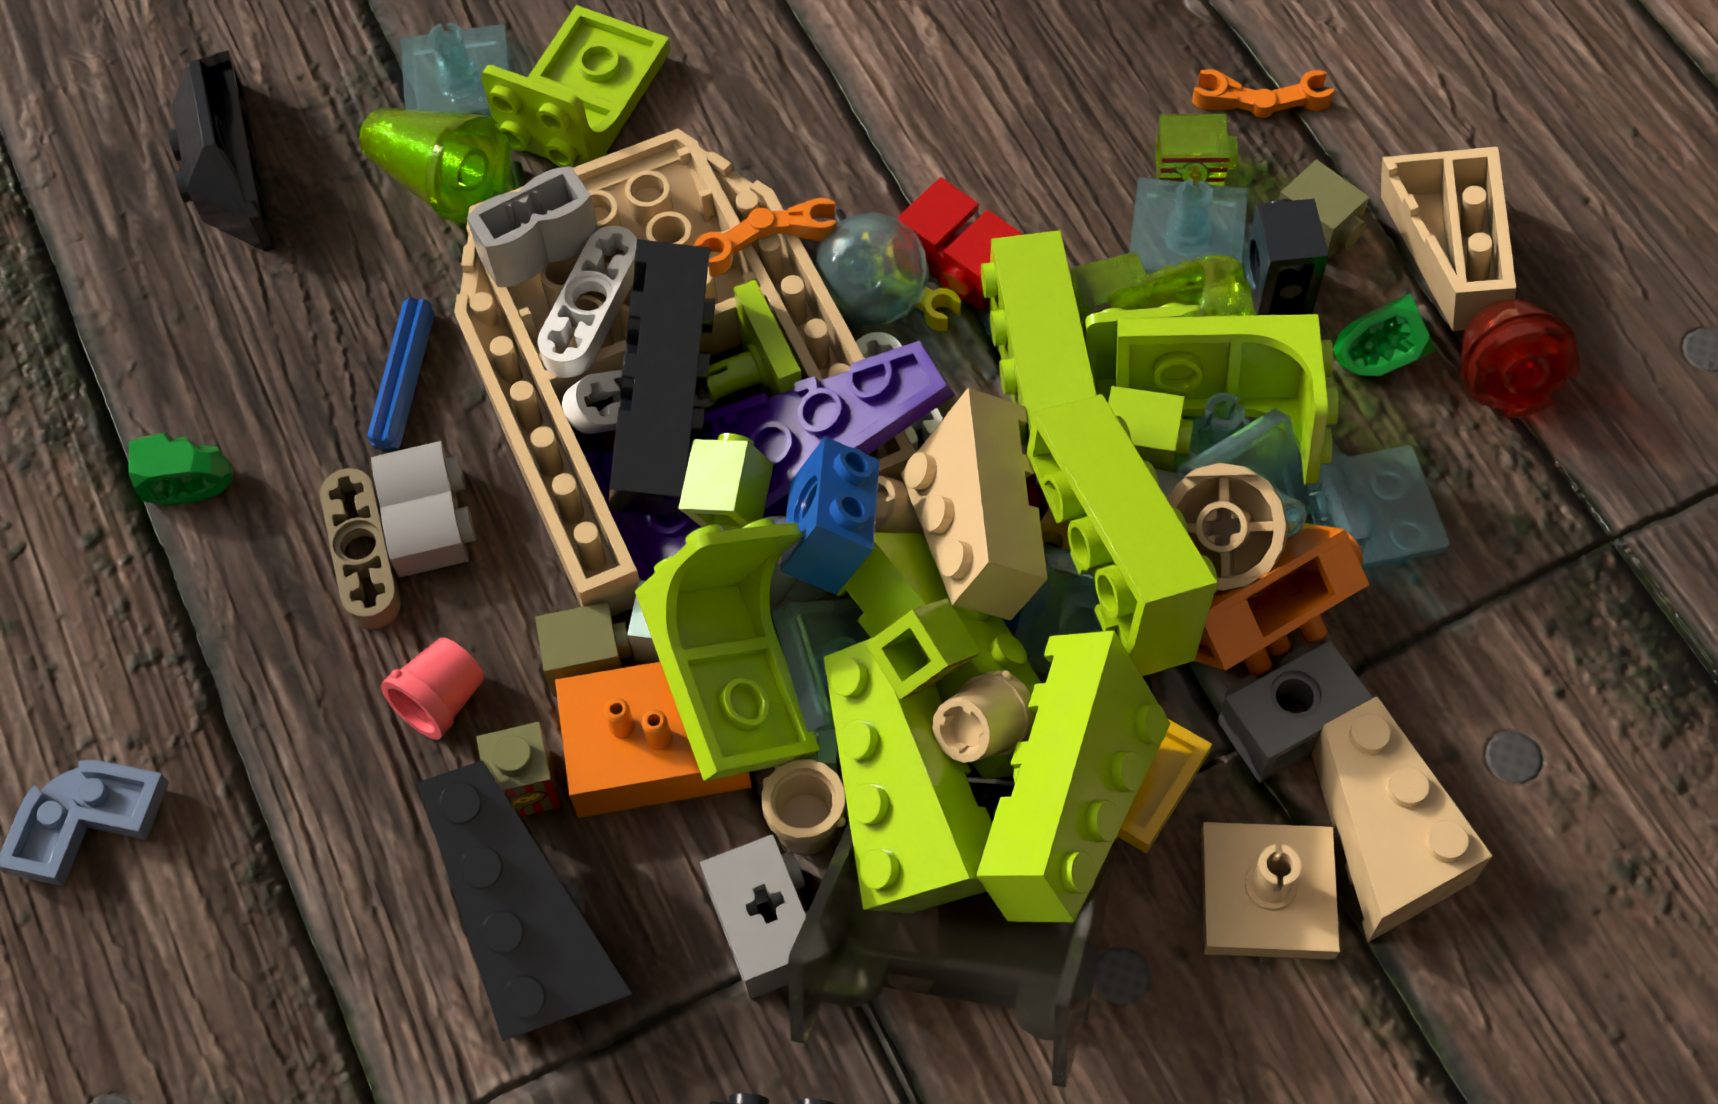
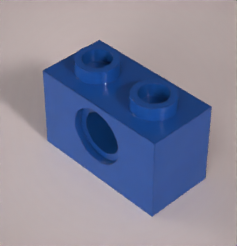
M824 436L790 481L786 523L797 522L802 537L783 553L780 572L837 595L874 548L880 460L856 448L848 447Z

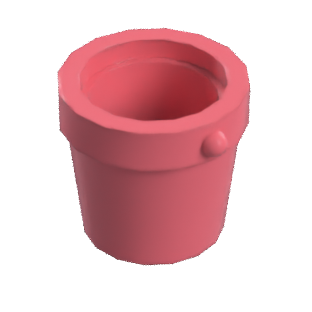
M439 638L404 667L393 670L382 682L381 690L390 706L411 727L431 739L439 740L453 726L454 718L485 677L479 664L463 647L448 638Z

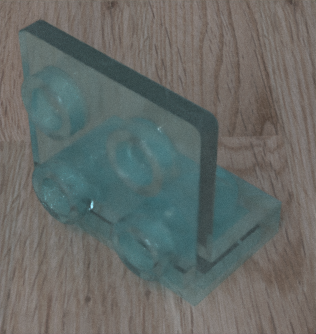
M1332 437V461L1330 465L1320 466L1318 485L1304 484L1302 459L1300 460L1297 476L1314 524L1346 529V532L1356 540L1361 548L1364 559L1361 564L1363 569L1446 551L1449 540L1414 449L1411 446L1405 445L1347 457L1345 453L1338 454Z

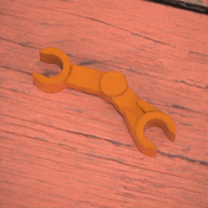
M1205 69L1200 71L1198 87H1194L1192 103L1202 110H1233L1239 108L1251 111L1259 118H1267L1276 111L1302 106L1311 111H1322L1331 105L1335 88L1327 89L1323 92L1311 90L1324 87L1327 72L1321 70H1311L1305 73L1301 78L1300 84L1275 90H1253L1242 87L1240 83L1217 70ZM1203 88H1209V89H1212V90H1214V91H1207V90H1204Z
M816 198L790 207L788 210L770 211L767 208H756L751 211L746 220L724 234L719 232L702 234L696 239L694 246L708 247L710 252L716 251L721 253L709 259L708 264L709 275L719 276L731 268L734 254L759 238H768L772 234L789 233L792 236L820 242L833 239L837 236L836 220L818 222L815 219L835 218V202L828 198Z

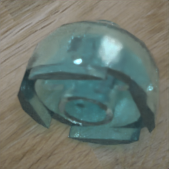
M877 212L851 215L837 223V228L823 242L818 244L813 263L842 318L864 326L889 324L911 313L924 296L930 275L929 264L926 261L925 251L918 234L900 219Z

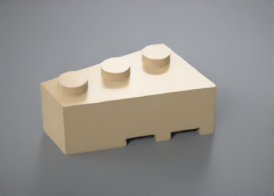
M1498 147L1382 157L1381 198L1452 331L1512 326L1516 281Z
M968 387L920 449L910 457L900 474L952 605L1012 620L1048 579L1039 508L1030 506L1028 502L1026 478L1033 475L1034 470L1028 456L1022 454L1019 427L1027 424L1026 408L1017 403Z
M1377 696L1323 725L1311 755L1333 828L1337 827L1347 860L1345 869L1350 884H1354L1364 917L1362 922L1367 942H1370L1475 882L1491 859L1492 854Z

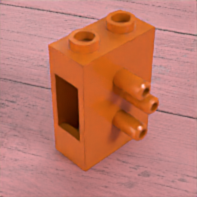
M1288 520L1289 528L1285 550L1271 571L1259 576L1260 578L1247 586L1225 591L1217 590L1214 593L1195 661L1226 671L1244 660L1249 673L1257 676L1271 669L1273 663L1269 655L1280 656L1290 649L1291 643L1287 634L1299 627L1304 640L1307 642H1316L1324 638L1327 634V628L1320 614L1370 585L1361 566L1364 560L1363 553L1356 540L1346 532V529Z
M661 662L555 680L569 796L578 818L752 788L749 772L703 781Z

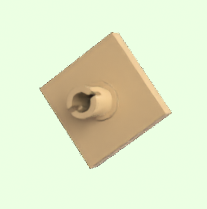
M1203 822L1201 828L1204 954L1335 960L1340 952L1333 827Z

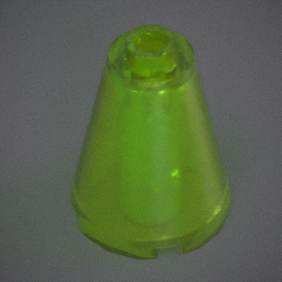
M378 108L367 116L360 129L359 142L363 154L433 211L452 222L467 223L470 206L488 200L494 191L501 194L507 184L511 167V146L507 134L499 132L496 126L498 122L483 114Z

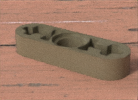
M353 468L341 469L328 476L320 489V499L339 594L348 616L355 625L364 629H379L391 623L398 615L401 607L396 575L386 546L377 492L367 474ZM355 490L357 495H355L354 501L359 518L350 519L343 502L345 501V493ZM366 536L376 540L373 552L367 557L354 560L345 556V549L353 539ZM371 577V581L378 593L376 605L371 608H365L363 604L366 601V593L360 578Z

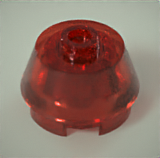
M1509 299L1494 303L1480 311L1469 322L1464 331L1461 357V380L1463 387L1468 395L1479 402L1481 406L1484 407L1486 405L1502 409L1506 417H1524L1545 410L1555 403L1551 395L1563 386L1568 376L1575 380L1578 375L1580 359L1577 351V340L1573 330L1560 318L1529 301Z

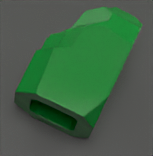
M1407 294L1351 322L1339 333L1333 351L1340 366L1357 375L1381 376L1435 351V347L1411 294Z
M166 432L134 438L129 442V475L135 491L143 502L170 506L202 501L219 495L229 486L233 478L234 467L222 455L217 446L199 445L187 436L173 438Z

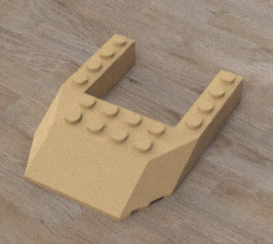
M675 129L573 168L591 195L598 230L606 226H621L630 230L636 239L694 246L696 239L707 232L724 234L746 220L751 211L756 208H767L770 211L784 210L771 188L758 180L752 183L732 170L731 162L715 152L703 150L697 140L680 129ZM520 187L507 193L520 192L523 187ZM483 202L470 206L468 215ZM467 220L468 242L463 248L460 294L456 296L454 310L456 319L509 446L580 606L608 602L612 616L618 615L634 607L635 591L640 582L638 572L568 419L564 415L562 401L565 392L585 376L623 369L624 352L627 348L628 316L633 284L590 368L575 377H558L550 373L544 366L538 346V336L580 255L563 261L549 262L536 276L518 285L497 287L479 259ZM789 233L772 234L768 238H759L734 254L731 268L719 276H710L708 267L705 297L716 298L712 334L701 333L699 351L710 352V357L741 345L734 287L756 280L801 369L802 380L815 376L820 381L847 372L852 363L865 359L799 237L792 236ZM616 250L613 256L603 255L606 265V276L609 277L607 267L615 255L624 256L623 250ZM716 251L710 252L709 259L721 253ZM596 291L586 292L577 298L574 305L582 310H594L603 305L606 296ZM571 324L573 333H575L577 327ZM574 334L566 347L556 346L558 354H563L568 347L577 348ZM588 396L584 398L587 406L598 402L590 401ZM903 430L868 455L880 460L878 476L903 481L900 473L916 451Z

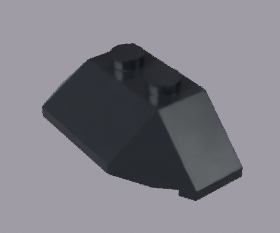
M227 50L187 63L172 104L176 128L168 129V137L173 154L177 161L182 160L183 169L175 171V179L184 203L193 201L204 223L262 251L275 249L244 85L231 54Z

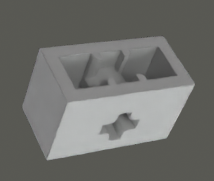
M773 834L700 862L705 884L749 999L823 971L819 949L829 946L826 932L815 908L804 912L796 892L806 887L800 867L792 851L781 855ZM769 905L771 911L777 915V920L766 924L762 915L758 913V909Z

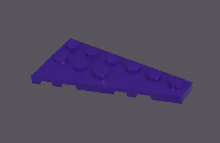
M920 341L854 362L847 372L820 381L813 376L795 382V389L772 397L762 393L704 413L701 440H718V436L724 433L738 434L751 439L754 442V447L774 464L763 518L778 516L787 510L790 481L824 436L848 447L856 448L868 455L955 396L929 351ZM690 442V444H689L688 461H689V457H690V453H691V448H692V443H693V442ZM596 449L584 453V456L609 507L614 450L602 453ZM610 511L638 575L643 581H647L655 573L654 566L657 563L674 556L686 545L685 538L690 533L702 528L684 512L681 513V518Z

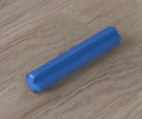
M410 297L402 304L367 433L371 446L378 450L395 451L402 442L435 316L431 302L424 298L418 300Z

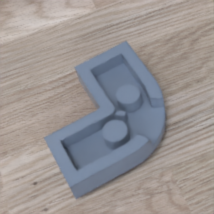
M80 760L78 762L79 768L57 776L41 790L35 785L29 790L19 807L0 852V870L4 874L64 887L87 828L147 840L169 782L162 773L99 760Z

